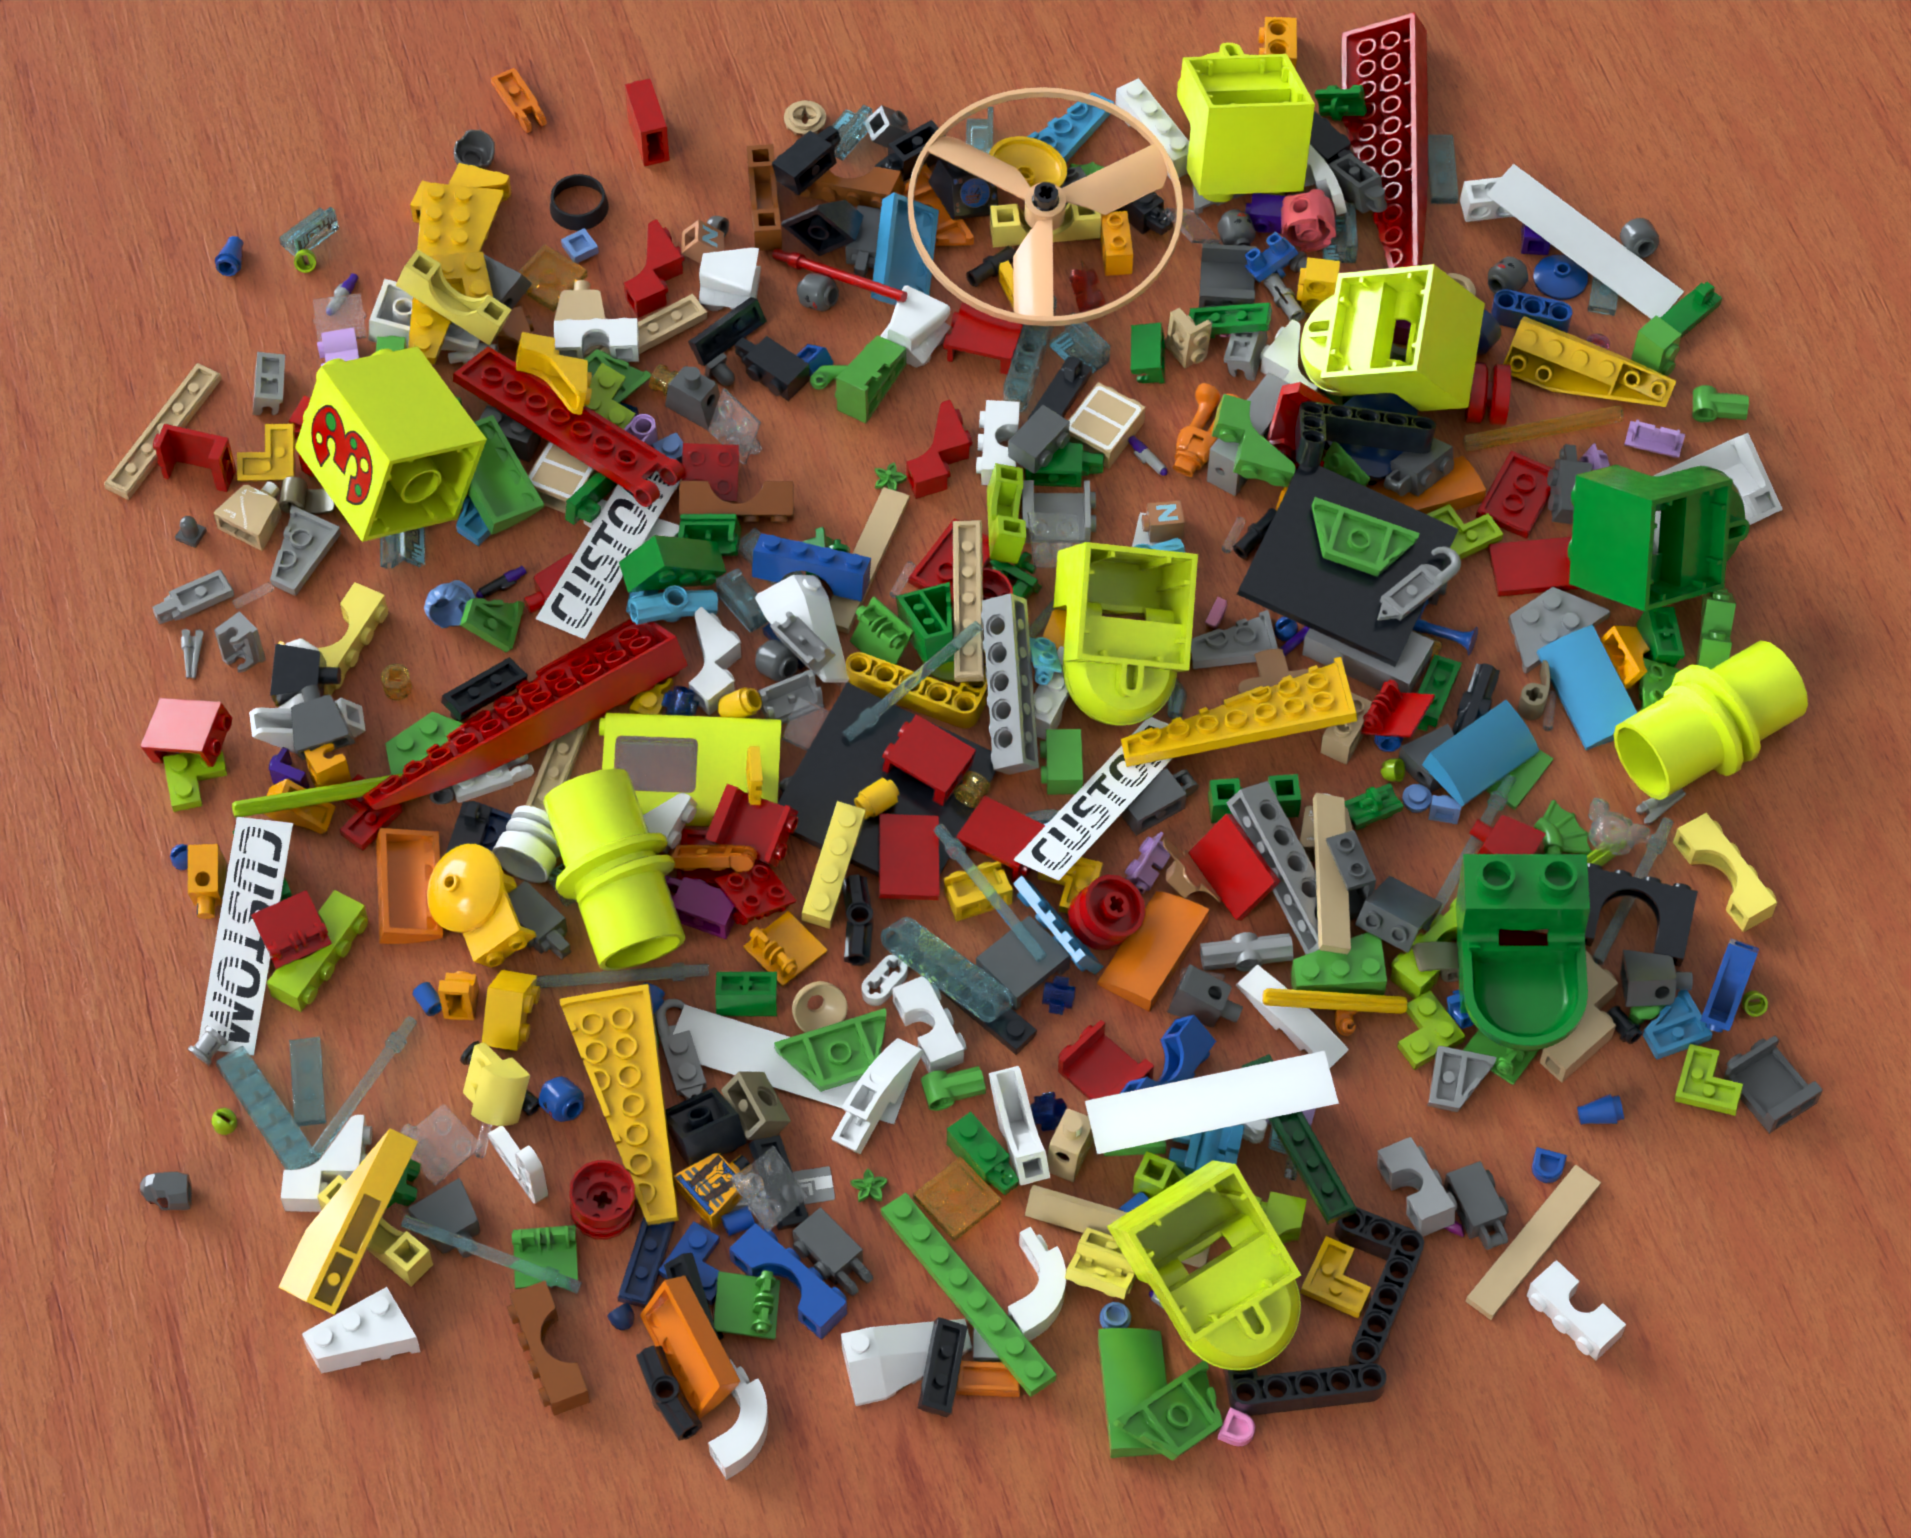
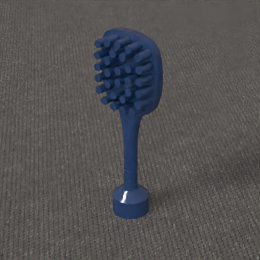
M1486 310L1483 313L1477 355L1486 354L1501 338L1499 323ZM1394 393L1355 395L1343 405L1418 416V410ZM1325 441L1324 449L1328 450L1332 442ZM1338 443L1370 477L1369 485H1375L1378 481L1385 479L1392 472L1391 461L1404 452Z

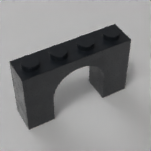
M1587 863L1590 912L1585 931V945L1592 946L1599 914L1606 903L1618 897H1634L1645 902L1652 909L1656 917L1657 931L1652 953L1671 956L1674 965L1680 967L1685 956L1698 891L1691 890V887L1686 884L1675 883L1672 886L1661 883L1662 881L1655 877L1647 876L1641 879L1632 877L1630 872L1624 870L1610 872L1602 870L1603 868L1600 865Z

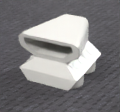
M759 248L703 253L699 272L700 304H703L710 311H718L723 307H730L733 310L748 298H757L761 266H756Z
M904 286L902 291L907 292V299L905 302L897 301L891 322L881 334V337L905 347L906 363L917 368L927 364L936 346L944 342L945 334L951 327L945 323L951 310L947 304L914 288Z

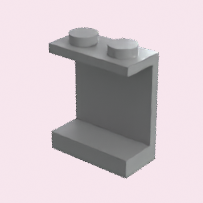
M1023 480L1022 520L1026 521L1025 543L1090 542L1091 532H1096V515H1091V509L1096 508V492H1090V481H1084V493H1034V480Z

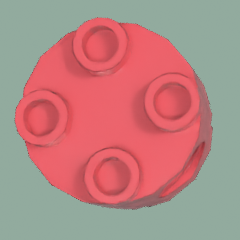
M1313 189L1309 193H1301L1295 196L1290 195L1283 198L1281 208L1282 238L1285 237L1293 246L1300 247V250L1304 252L1318 251L1328 247L1331 244V239L1336 237L1334 203L1324 196V192L1320 189Z

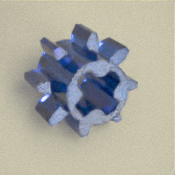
M675 686L673 691L668 690V692H665L661 705L667 707L666 715L693 716V714H696L700 701L694 700L695 692L683 686Z
M1055 976L1053 983H1045L1042 1004L1049 1005V1013L1063 1015L1065 1008H1073L1076 987L1069 986V978Z
M1055 1092L1042 1093L1041 1096H1034V1102L1030 1105L1035 1125L1041 1124L1042 1131L1055 1130L1067 1109V1105L1062 1098L1055 1099Z

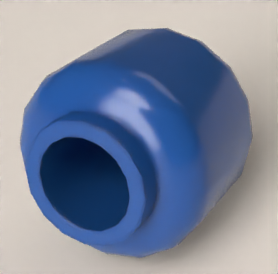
M563 1076L555 1077L543 1084L539 1094V1105L556 1121L574 1120L583 1110L584 1093L568 1078Z

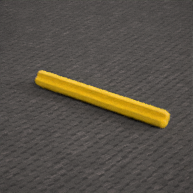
M1267 988L1262 994V1002L1265 1006L1402 1014L1407 1011V998L1402 996Z

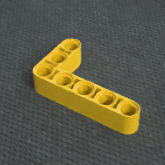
M984 651V664H986L985 651ZM853 653L846 660V673L849 677L848 683L881 699L959 728L966 729L974 726L987 703L986 665H984V681L961 682L958 688L866 653ZM883 679H888V680H890V681L883 682V681H881V680H883ZM909 689H915L916 691L911 692V691H907V690H909Z

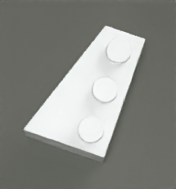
M387 1287L302 1333L306 1347L321 1373L361 1365V1362L381 1358V1360L390 1359L392 1355L421 1352L416 1335Z

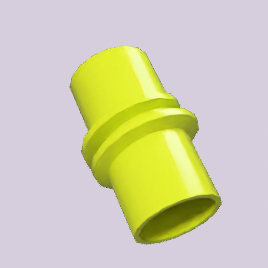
M1760 640L1712 669L1692 664L1677 672L1671 687L1664 692L1662 699L1616 725L1613 734L1615 748L1620 762L1639 789L1651 798L1662 800L1713 769L1719 774L1729 776L1741 770L1743 762L1752 761L1757 758L1761 749V740L1805 714L1808 707L1807 691L1802 677L1785 653L1771 642Z
M614 768L598 770L568 780L552 789L544 797L543 803L565 865V869L557 877L556 889L564 898L577 900L599 967L603 970L612 971L627 969L648 963L676 950L684 943L686 937L665 879V875L674 869L675 861L669 855H657L666 848L668 844L667 838L662 833H649L629 773L624 769Z

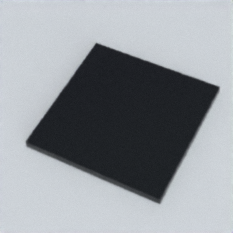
M1300 464L1238 589L1237 595L1395 667L1426 601L1401 621L1397 618L1378 621L1377 618L1382 604L1380 599L1382 595L1421 564H1429L1440 570L1447 555H1432V550L1443 546L1450 548L1459 529L1322 466L1306 467ZM1317 497L1420 534L1416 543L1377 577L1322 557L1312 503L1314 498Z
M847 682L777 804L782 806L788 805L798 811V825L794 833H790V835L822 850L837 801L855 806L854 799L858 797L860 791L881 778L887 781L892 780L899 790V795L897 796L898 803L881 814L939 816L940 877L955 850L956 836L982 800L997 772L993 770L991 762L992 751L934 724L976 749L973 764L945 804L941 806L933 801L935 789L894 765L888 773L883 771L885 759L882 756L885 749L890 743L895 744L900 738L898 733L906 721L910 723L915 714ZM879 815L874 818L870 816L864 820L857 845L850 860V864L879 877Z

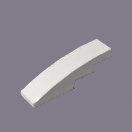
M1310 145L1304 186L1315 184L1317 189L1324 192V196L1332 199L1337 215L1346 213L1347 209L1343 193L1334 173L1324 158Z
M1256 965L1236 984L1237 988L1275 1030L1280 1028L1300 1051L1305 1049L1309 1054L1325 1051L1329 1069L1349 1050L1309 1008L1265 1006L1262 1002V994L1265 989L1287 988L1259 965Z

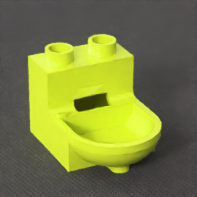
M1223 43L1220 45L1219 52L1210 53L1202 57H1183L1181 78L1178 81L1177 98L1190 122L1191 130L1186 170L1199 196L1202 195L1205 199L1212 202H1227L1233 198L1234 194L1263 193L1285 196V192L1304 191L1315 103L1288 55L1244 54L1238 44Z
M1435 264L1338 273L1335 294L1320 303L1305 323L1300 344L1304 369L1316 386L1332 395L1352 396L1394 393L1419 411L1468 408L1485 303ZM1396 320H1406L1411 323L1405 362L1390 359Z
M1084 542L1058 551L1053 608L1067 609L1063 677L1072 700L1086 715L1098 722L1114 726L1132 725L1147 720L1156 714L1168 701L1175 686L1177 673L1189 671L1198 554ZM1102 613L1144 617L1145 621L1102 616Z
M1212 1160L1107 1225L1138 1280L1151 1286L1186 1346L1203 1361L1227 1370H1249L1270 1362L1290 1343L1300 1318V1293L1295 1279L1301 1276V1273L1236 1164ZM1222 1236L1227 1240L1231 1247L1229 1250L1188 1274L1181 1263L1182 1261L1203 1252Z

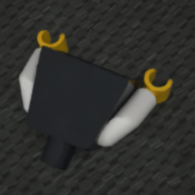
M297 639L286 644L280 641L278 644H275L270 696L276 707L291 709L294 705L304 702L301 690L306 686L317 685L322 697L324 696L325 684H340V667H326V660L322 652L304 639Z

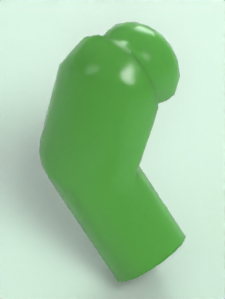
M847 365L820 366L810 378L812 387L815 389L825 388L833 379H836Z
M1666 1005L1631 1007L1629 1018L1633 1023L1641 1024L1645 1020L1657 1017Z

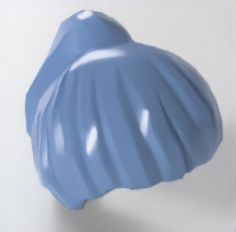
M460 580L443 583L429 592L424 605L425 614L435 625L441 628L459 626L466 602L476 597L473 590Z

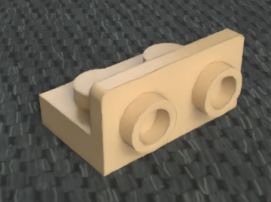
M1180 308L1170 312L1166 348L1184 368L1192 364H1198L1206 358L1212 323L1206 320L1195 326L1193 319Z

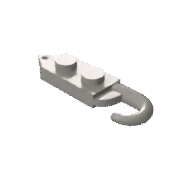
M1444 546L1432 550V555H1447L1451 560V564L1443 571L1429 564H1421L1382 595L1380 599L1382 604L1377 620L1397 618L1401 621L1436 593L1441 586L1453 578L1460 570L1461 560L1456 551Z
M667 999L655 1012L654 1021L677 1096L682 1095L687 1100L702 1093L703 1089L707 1088L706 1080L690 1030L673 1035L676 1025L669 1026L665 1014L669 1008L678 1007L683 1010L686 1004L678 999Z

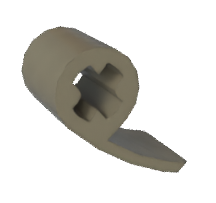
M286 477L282 481L279 506L282 511L290 513L292 505L313 515L332 513L334 511L335 503L325 489H308L307 482L299 477Z
M1546 660L1542 661L1540 669L1542 685L1530 683L1524 686L1521 692L1518 711L1527 720H1536L1544 712L1550 688V671Z
M1423 942L1412 946L1420 972L1440 970L1443 981L1454 982L1459 980L1457 943Z

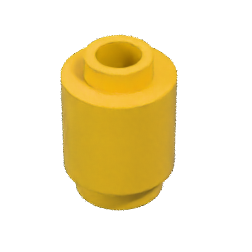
M744 687L722 696L718 702V713L721 717L747 718L757 713L761 708L762 700L757 690Z
M881 778L860 791L858 797L854 799V804L856 807L866 810L865 819L870 816L874 818L898 803L897 796L899 795V790L892 780L887 781Z

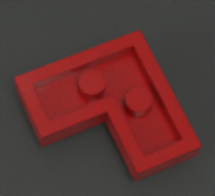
M357 774L350 782L364 780L365 778ZM363 797L341 800L357 812L340 828L341 836L364 851L377 838L380 828H387L403 812L402 805L398 803L374 810L364 801Z

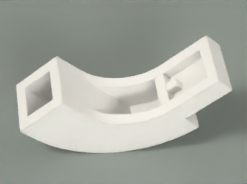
M1031 1227L1020 1232L1019 1246L1035 1269L1039 1281L1035 1289L1028 1296L1008 1306L1009 1318L1028 1341L1042 1334L1055 1321L1064 1302L1066 1286V1267L1058 1246L1048 1251V1246L1040 1234L1036 1236Z
M731 1359L730 1362L741 1381L731 1392L740 1407V1414L731 1429L708 1442L710 1455L726 1480L745 1469L755 1459L765 1442L768 1430L767 1400L761 1382L758 1378L750 1382L744 1369L741 1366L736 1368Z

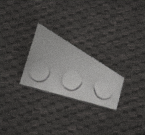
M292 505L288 526L285 527L283 533V543L281 549L278 550L270 577L271 585L296 596L341 535L340 527Z
M1268 609L1260 612L1259 617L1249 621L1244 618L1237 621L1236 626L1226 630L1218 628L1193 638L1190 654L1193 669L1256 662L1255 653L1267 649H1278Z

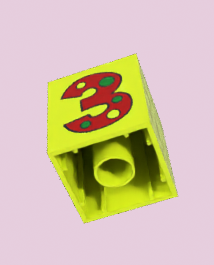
M419 347L397 351L381 349L368 357L349 361L337 358L321 366L316 374L317 381L308 408L303 415V424L295 448L360 540L364 542L458 519L487 439Z

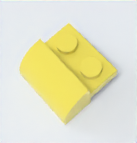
M485 1042L474 1045L463 1090L466 1097L473 1103L471 1115L490 1125L508 1126L516 1124L520 1118L530 1074L513 1057L502 1060Z
M1087 1227L1078 1242L1076 1253L1067 1267L1065 1279L1073 1281L1079 1286L1090 1287L1104 1292L1107 1296L1118 1297L1124 1300L1127 1293L1130 1294L1136 1275L1113 1236Z

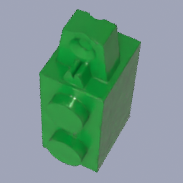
M1068 442L1063 449L1059 448L1053 454L1052 460L1046 467L1042 466L1035 474L1026 469L1025 480H1034V486L1081 487L1082 476L1103 473L1104 455L1089 453V451L1083 450V444Z
M969 1112L947 1128L946 1145L984 1188L992 1184L1002 1194L1006 1195L1019 1185V1179L1009 1164L1010 1155L972 1112Z

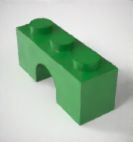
M1298 774L1268 776V783L1276 794L1286 817H1299L1302 799ZM1239 778L1210 780L1208 804L1211 823H1217L1225 814H1232L1226 802L1240 789H1243L1240 786Z

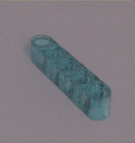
M1053 295L1054 316H1056L1057 299ZM1025 324L1023 326L1003 388V401L1020 402L1019 413L1025 411L1028 406L1054 326Z
M900 918L881 932V942L890 953L979 1019L985 1022H992L1013 1006V996L1006 987L912 918Z
M240 1046L215 1061L222 1076L286 1170L303 1169L318 1161V1157L311 1144L244 1046Z

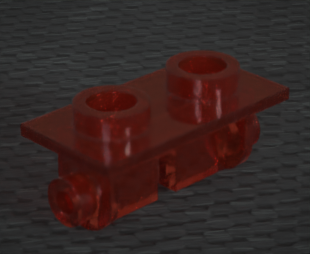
M1080 261L1083 269L1072 270L1069 281L1075 296L1084 293L1075 298L1079 313H1083L1106 305V300L1101 290H1097L1096 284L1099 283V279L1093 268L1089 269L1084 261Z

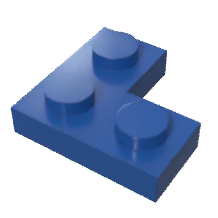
M693 1221L660 1267L659 1275L668 1279L664 1264L683 1253H693L707 1302L712 1306L716 1300L719 1270L705 1262L719 1244L720 1236Z

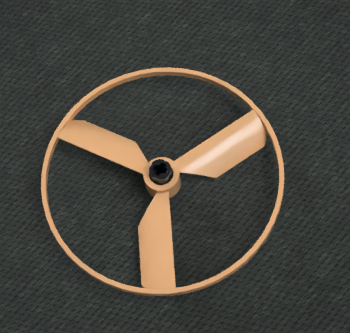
M1040 87L1011 90L992 95L962 109L948 119L926 143L912 171L908 190V220L912 238L918 253L934 277L949 292L976 310L1002 320L1025 325L1064 326L1083 323L1103 317L1131 303L1143 294L1166 268L1179 240L1182 225L1183 199L1178 174L1170 156L1156 136L1142 122L1113 103L1093 95L1062 88ZM1048 97L1078 101L1109 112L1137 130L1151 145L1063 188L1050 182H1042L1030 187L1016 167L957 138L944 135L965 118L990 106L1017 99ZM929 153L1025 200L1024 217L1032 229L1013 256L1014 312L991 306L963 291L940 271L926 251L917 230L913 201L917 178ZM1169 173L1176 196V225L1170 245L1154 271L1140 285L1112 303L1083 313L1054 316L1053 230L1060 227L1064 221L1066 203L1107 215L1162 188Z

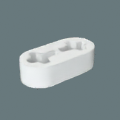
M896 954L885 957L863 981V1000L871 1006H879L885 1003L893 994V988L901 985L906 980L908 975L907 961L902 956ZM889 967H900V973L894 971L887 977L889 975ZM881 984L880 994L878 992L870 994V987L876 989Z

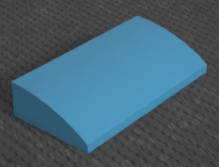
M894 192L882 199L873 281L902 290L904 286H909L929 296L932 273L922 260L912 238L908 220V198ZM914 200L913 207L917 230L926 251L933 260L939 210ZM871 292V298L892 305L897 303V300Z
M1593 625L1567 634L1538 649L1536 653L1541 663L1543 660L1548 662L1550 681L1585 750L1614 741L1613 734L1616 725L1635 715L1637 711Z
M1504 700L1431 751L1422 766L1463 807L1539 752V748L1523 719L1507 700Z

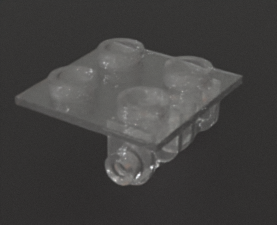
M725 388L722 389L708 431L721 444L739 445V461L744 465L747 463L750 454L757 455L762 450L760 441L755 439L761 422Z
M1027 513L1034 567L1056 568L1059 550L1081 544L1077 514Z
M442 1104L417 1126L407 1124L401 1130L402 1134L419 1141L411 1159L421 1163L420 1170L434 1186L483 1146L445 1104Z
M774 1146L744 1171L738 1172L730 1178L733 1182L731 1186L737 1189L744 1198L742 1202H747L749 1205L747 1209L749 1211L752 1210L759 1221V1226L763 1225L767 1232L809 1197Z

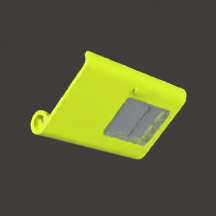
M606 712L605 718H600L599 736H604L602 770L624 769L629 773L643 815L677 794L685 793L698 803L693 820L685 825L710 826L726 784L736 786L748 793L746 761L749 746H760L763 777L761 798L778 803L782 720Z

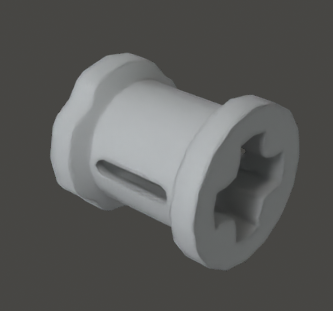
M207 1025L204 1028L205 1033L194 1046L190 1045L188 1050L209 1066L212 1063L211 1058L222 1045L226 1046L228 1041Z

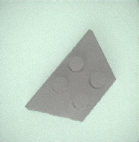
M1552 587L1509 616L1508 622L1511 632L1515 636L1514 643L1517 652L1520 653L1523 672L1526 674L1541 664L1536 653L1538 649L1584 627L1593 625L1595 628L1609 618L1610 611L1607 608Z

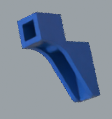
M1730 938L1700 1020L1706 1023V1028L1720 1033L1723 1032V1029L1730 1031L1759 948Z

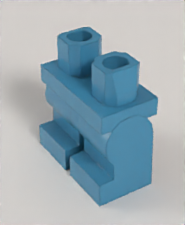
M1234 1125L1173 1138V1141L1189 1144L1188 1151L1171 1147L1168 1160L1175 1162L1180 1171L1186 1176L1212 1160L1236 1164L1244 1125Z

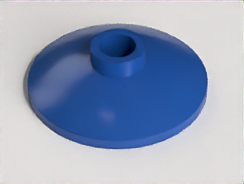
M1551 255L1545 257L1536 265L1533 279L1538 290L1544 295L1557 300H1568L1579 296L1585 290L1588 274L1584 268L1568 256Z

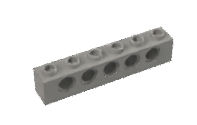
M1010 593L983 600L981 620L984 626L983 648L986 656L985 676L988 685L987 705L990 714L989 733L992 743L991 762L993 770L1009 775L1039 768L1027 599Z
M1268 781L1240 789L1226 803L1234 818L1281 881L1272 891L1305 954L1319 950L1316 870L1307 857L1303 845L1298 840Z

